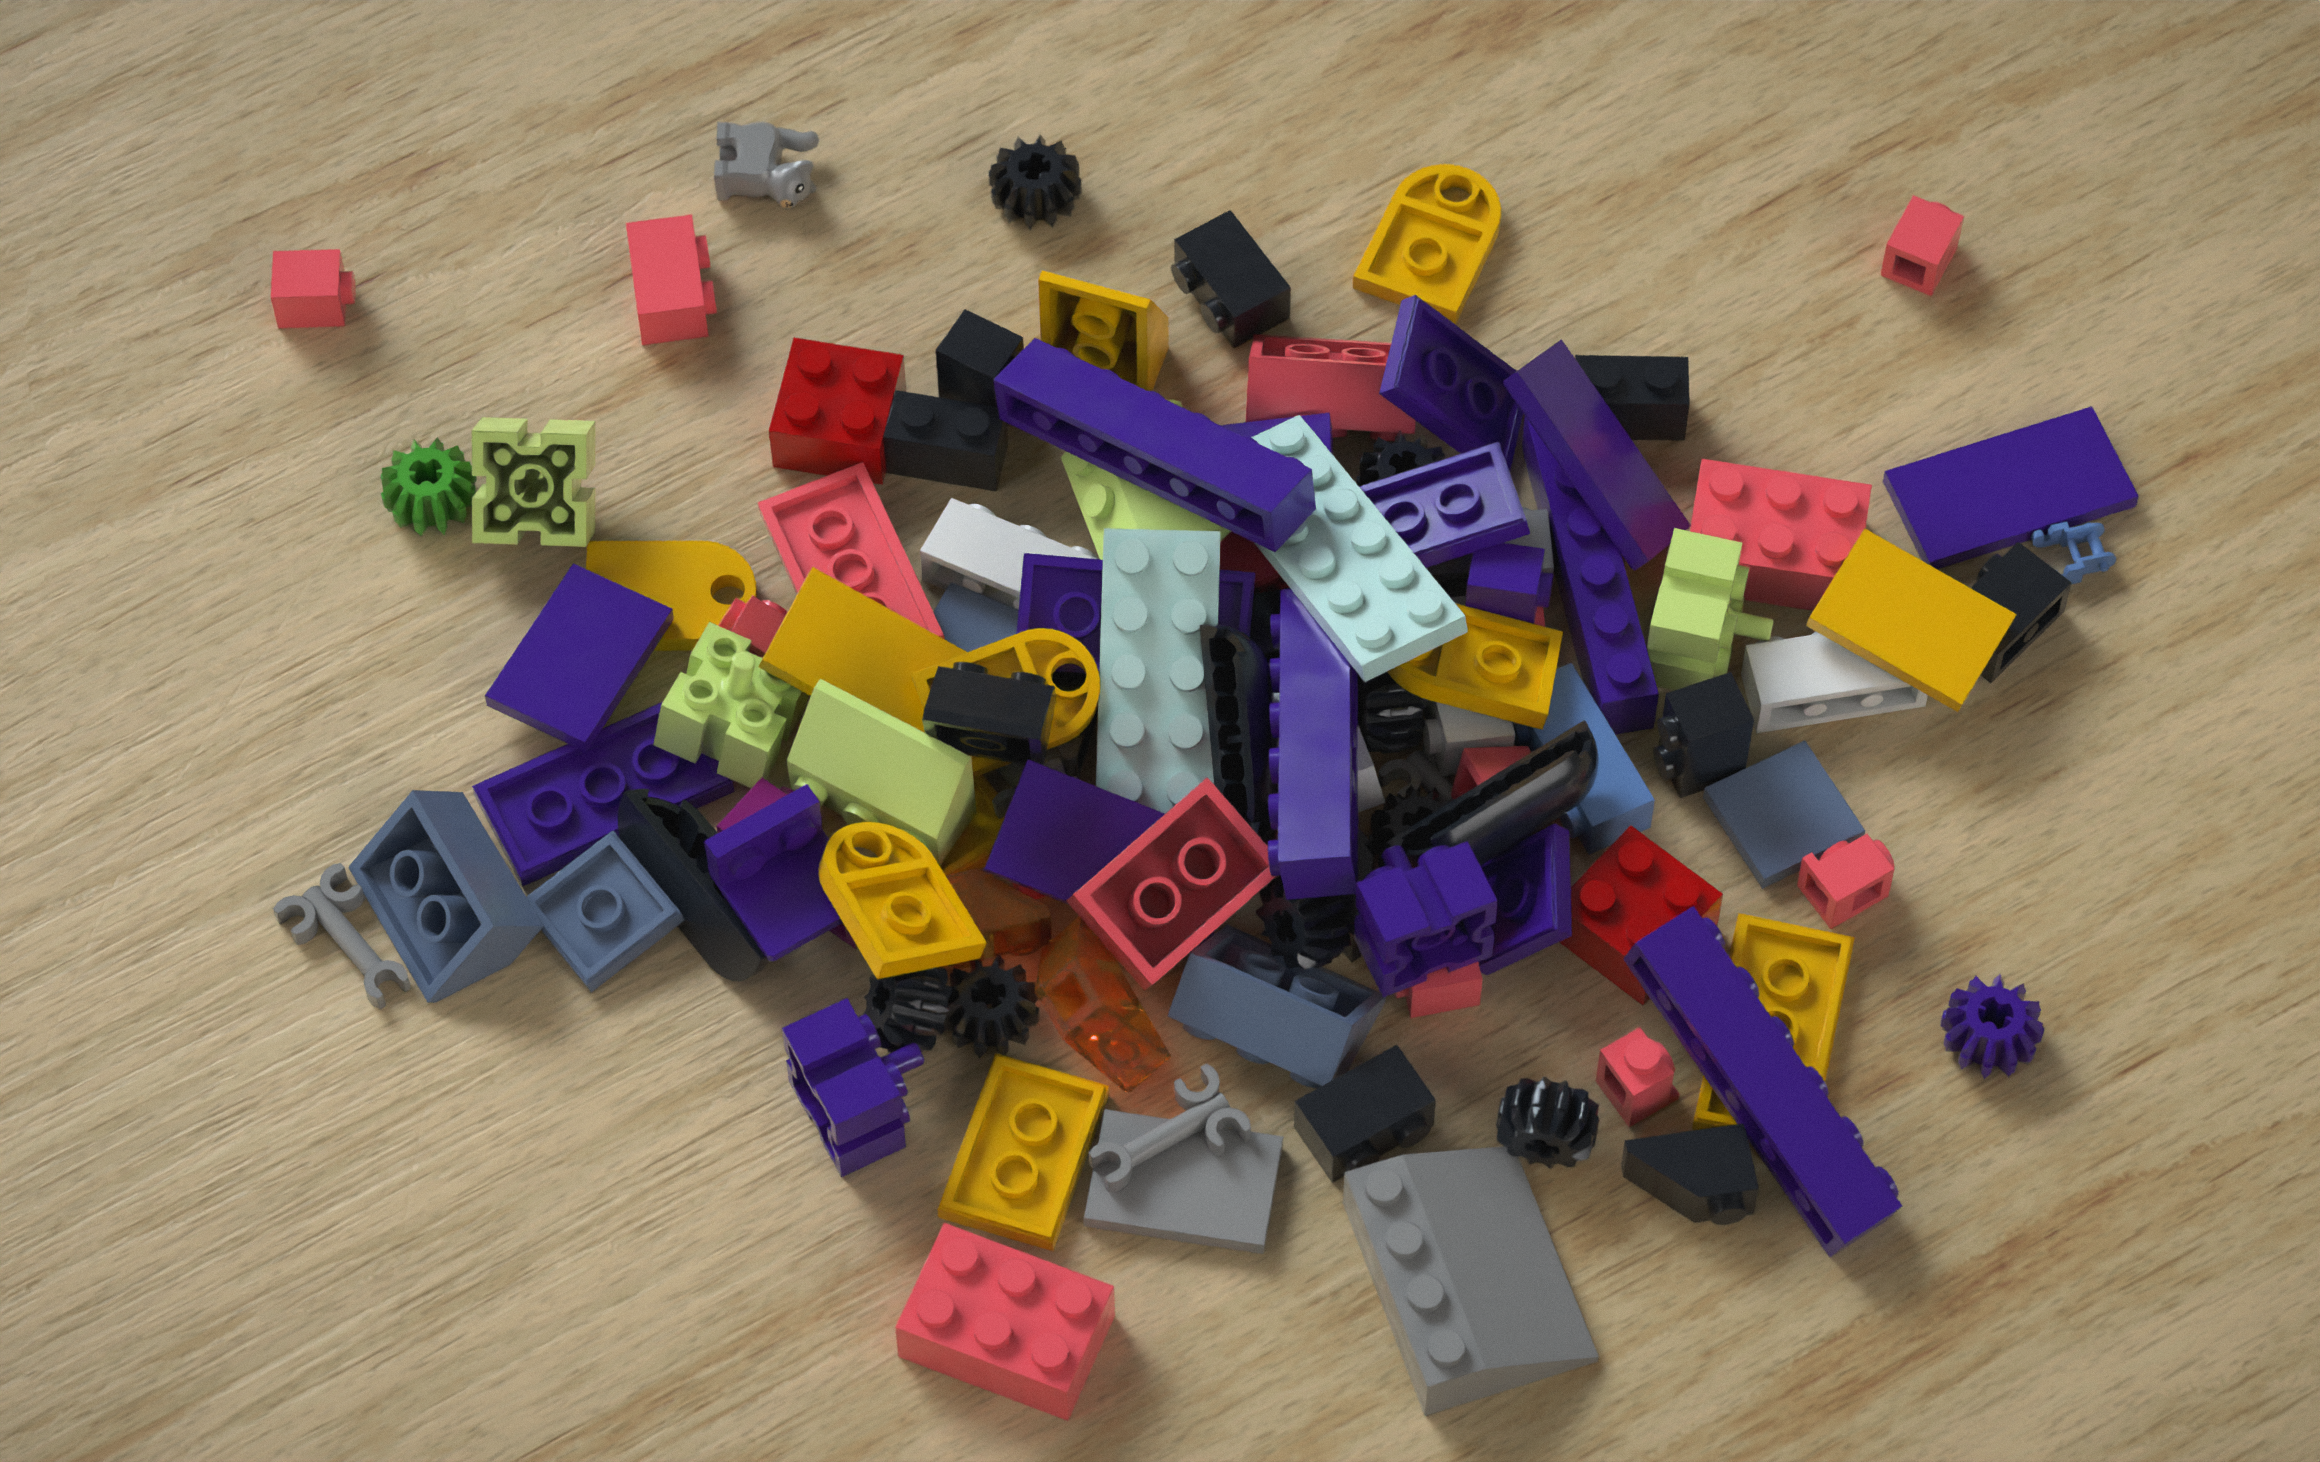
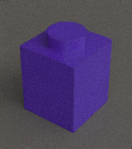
M1501 543L1473 552L1467 582L1465 606L1534 624L1537 606L1548 608L1551 596L1553 573L1543 572L1545 549Z

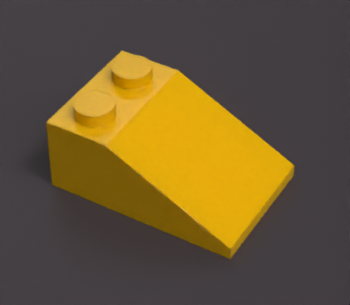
M1042 270L1038 279L1041 341L1056 348H1064L1085 362L1100 369H1108L1117 374L1121 379L1144 390L1152 391L1169 349V317L1151 299Z

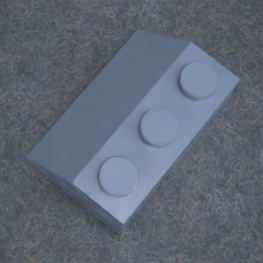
M412 790L348 867L356 882L362 887L366 899L428 1003H436L511 965L544 927L463 792Z
M1226 925L1190 952L1168 1017L1184 1023V1030L1193 1036L1206 1040L1217 1038L1237 1047L1236 1052L1246 1060L1258 1064H1268L1270 1062L1290 1071V1076L1293 1080L1307 1087L1319 1088L1348 1072L1383 1008L1387 996L1382 997L1380 992L1324 967L1317 969L1311 967L1306 970L1300 967L1289 969L1284 962L1283 956H1272V944L1235 927Z

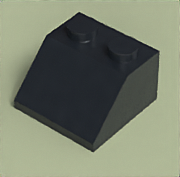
M955 662L953 668L938 666L923 712L922 722L926 734L967 755L1023 765L1029 759L1044 765L1056 705L1055 686L1046 685L1045 678L1027 672L1011 673V678L987 675V668L974 663Z

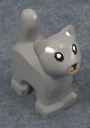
M718 122L717 146H720V160H715L714 181L718 200H727L731 195H744L748 197L768 195L776 200L782 208L790 209L795 207L798 202L816 191V186L810 178L813 163L809 160H801L780 165L782 152L784 149L806 152L816 148L819 144L817 133L812 131L800 133L791 129L776 128L773 124L767 122H755L747 125Z

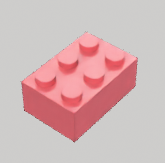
M1701 459L1690 531L1743 543L1739 565L1750 567L1743 596L1745 597L1744 600L1813 611L1864 528L1866 529L1872 485Z
M1207 777L1066 901L1143 990H1146L1276 876L1272 877L1270 873L1268 846Z
M944 1223L896 1324L898 1357L1068 1421L1114 1320V1286Z

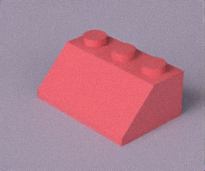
M1254 334L1249 355L1245 422L1330 413L1333 437H1344L1347 435V430L1370 431V438L1377 440L1379 437L1385 441H1395V436H1397L1400 430L1403 434H1415L1416 420L1379 394L1391 343Z

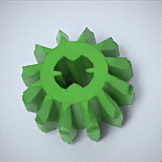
M437 437L429 448H422L413 439L409 454L393 450L392 466L382 468L381 482L383 492L381 497L384 508L388 512H393L394 521L399 527L403 528L413 523L414 530L422 536L429 526L436 525V528L445 535L447 521L453 520L465 523V517L467 516L466 508L472 506V497L476 493L475 482L477 478L472 476V465L470 462L465 461L464 453L459 449L458 445L445 450L444 444Z

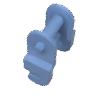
M2063 522L2051 525L2048 529V534L2045 536L2042 530H2037L2031 535L2033 545L2038 548L2060 544L2062 547L2068 546L2074 564L2067 565L2062 575L2071 581L2072 584L2081 583L2082 577L2085 574L2098 571L2105 572L2116 562L2115 554L2105 552L2099 537L2105 532L2104 525L2101 523L2088 522L2081 526L2069 528L2068 523ZM2088 542L2093 555L2081 557L2077 544Z

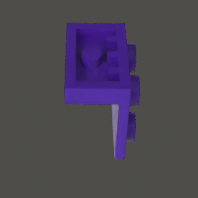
M808 784L704 841L709 875L761 951L771 962L780 959L843 923L825 894L819 880V863L829 838L822 827L820 801Z

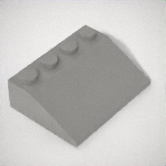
M1506 1146L1403 1154L1344 1172L1343 1205L1424 1416L1598 1362V1353L1519 1157H1513L1508 1154Z

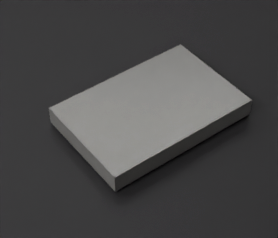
M1105 1109L1098 1144L1112 1141L1123 1146L1170 1119ZM1204 1128L1132 1168L1131 1179L1127 1186L1118 1192L1108 1193L1105 1188V1177L1118 1170L1120 1166L1114 1162H1104L1100 1166L1093 1168L1084 1214V1227L1264 1254L1283 1148V1136L1251 1132V1139L1244 1142L1235 1129L1224 1128L1218 1132L1224 1141V1154L1218 1157L1206 1145Z

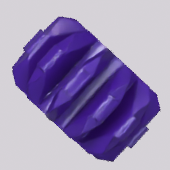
M2001 974L1994 978L1990 987H1987L1975 976L1973 980L1969 981L1967 991L1956 988L1950 995L1948 1003L1950 1008L1943 1011L1940 1023L1942 1030L1947 1032L1943 1042L1945 1052H1961L1958 1059L1961 1070L1974 1062L1981 1065L1980 1071L1984 1079L1991 1075L1993 1066H1998L2009 1077L2015 1072L2018 1062L2028 1065L2034 1059L2036 1053L2035 1045L2042 1041L2044 1034L2043 1023L2038 1021L2041 1012L2039 1001H2024L2026 995L2024 983L2014 987L2012 990L2003 988L2005 983Z

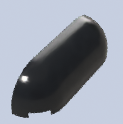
M1200 625L1214 785L1265 842L1274 831L1271 828L1269 818V794L1279 793V783H1272L1269 767V749L1278 748V738L1272 737L1269 707L1270 703H1274L1270 666L1260 646L1242 631L1226 625Z
M1583 720L1386 841L1385 844L1388 848L1395 845L1403 847L1412 868L1419 866L1418 859L1426 851L1442 845L1453 847L1468 841L1479 865L1485 864L1571 811L1588 795L1597 776L1599 757L1595 738L1587 722Z
M634 789L624 792L618 809L620 840L683 915L685 921L677 927L707 964L722 977L732 981H743L757 974L770 961L761 951L709 875L704 841L718 834L699 810L685 800H682L679 807L663 799L648 797L649 789Z

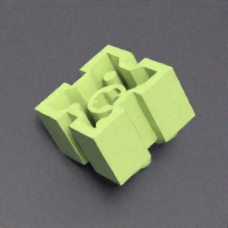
M482 417L472 429V476H486V484H482L472 497V543L518 545L526 531H541V545L586 547L595 533V488L581 487V479H587L595 467V421L550 419L541 433H527V419Z
M1674 528L1662 583L1659 587L1650 623L1647 652L1657 687L1677 690L1726 674L1732 655L1734 634L1764 641L1770 640L1773 619L1742 612L1745 599L1743 596L1750 568L1739 565L1742 542Z
M709 622L690 654L687 673H679L661 705L653 745L695 764L701 753L719 761L718 774L752 788L762 777L766 780L778 759L782 739L788 741L806 708L809 695L759 668L758 666L762 658L749 652L750 639Z

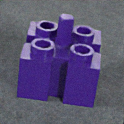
M1468 841L1453 847L1442 845L1426 851L1418 859L1419 866L1412 868L1403 847L1399 845L1391 846L1381 855L1385 866L1372 871L1362 881L1357 882L1356 907L1360 915L1355 916L1354 939L1382 997L1427 981V974L1445 967L1448 972H1452L1493 955L1494 932L1490 925L1496 922L1497 898Z
M848 998L782 1028L784 1049L789 1057L786 1060L789 1082L809 1119H812L820 1133V1139L841 1178L906 1148L903 1124L910 1122V1115L902 1097L908 1095L902 1074L924 1064L923 1054L916 1043H911L883 1057L878 1056L875 1049L881 1047V1042L871 1019L867 1014L858 1017Z

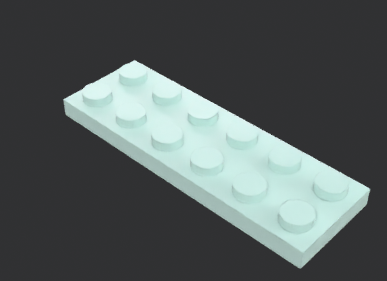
M1300 415L1251 437L1260 445L1286 457H1294L1312 469L1316 510L1276 552L1257 543L1255 545L1364 682L1468 632L1464 613Z
M1104 528L1096 786L1166 814L1207 777L1214 784L1200 625L1218 624L1220 531Z

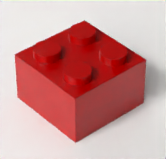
M793 337L769 427L773 467L828 476L863 462L873 484L883 485L886 475L884 432L895 390L907 392L904 355Z
M1630 825L1571 887L1572 936L1559 943L1644 1006L1650 997L1623 958L1637 941L1693 906L1702 918H1709L1718 927L1723 893Z

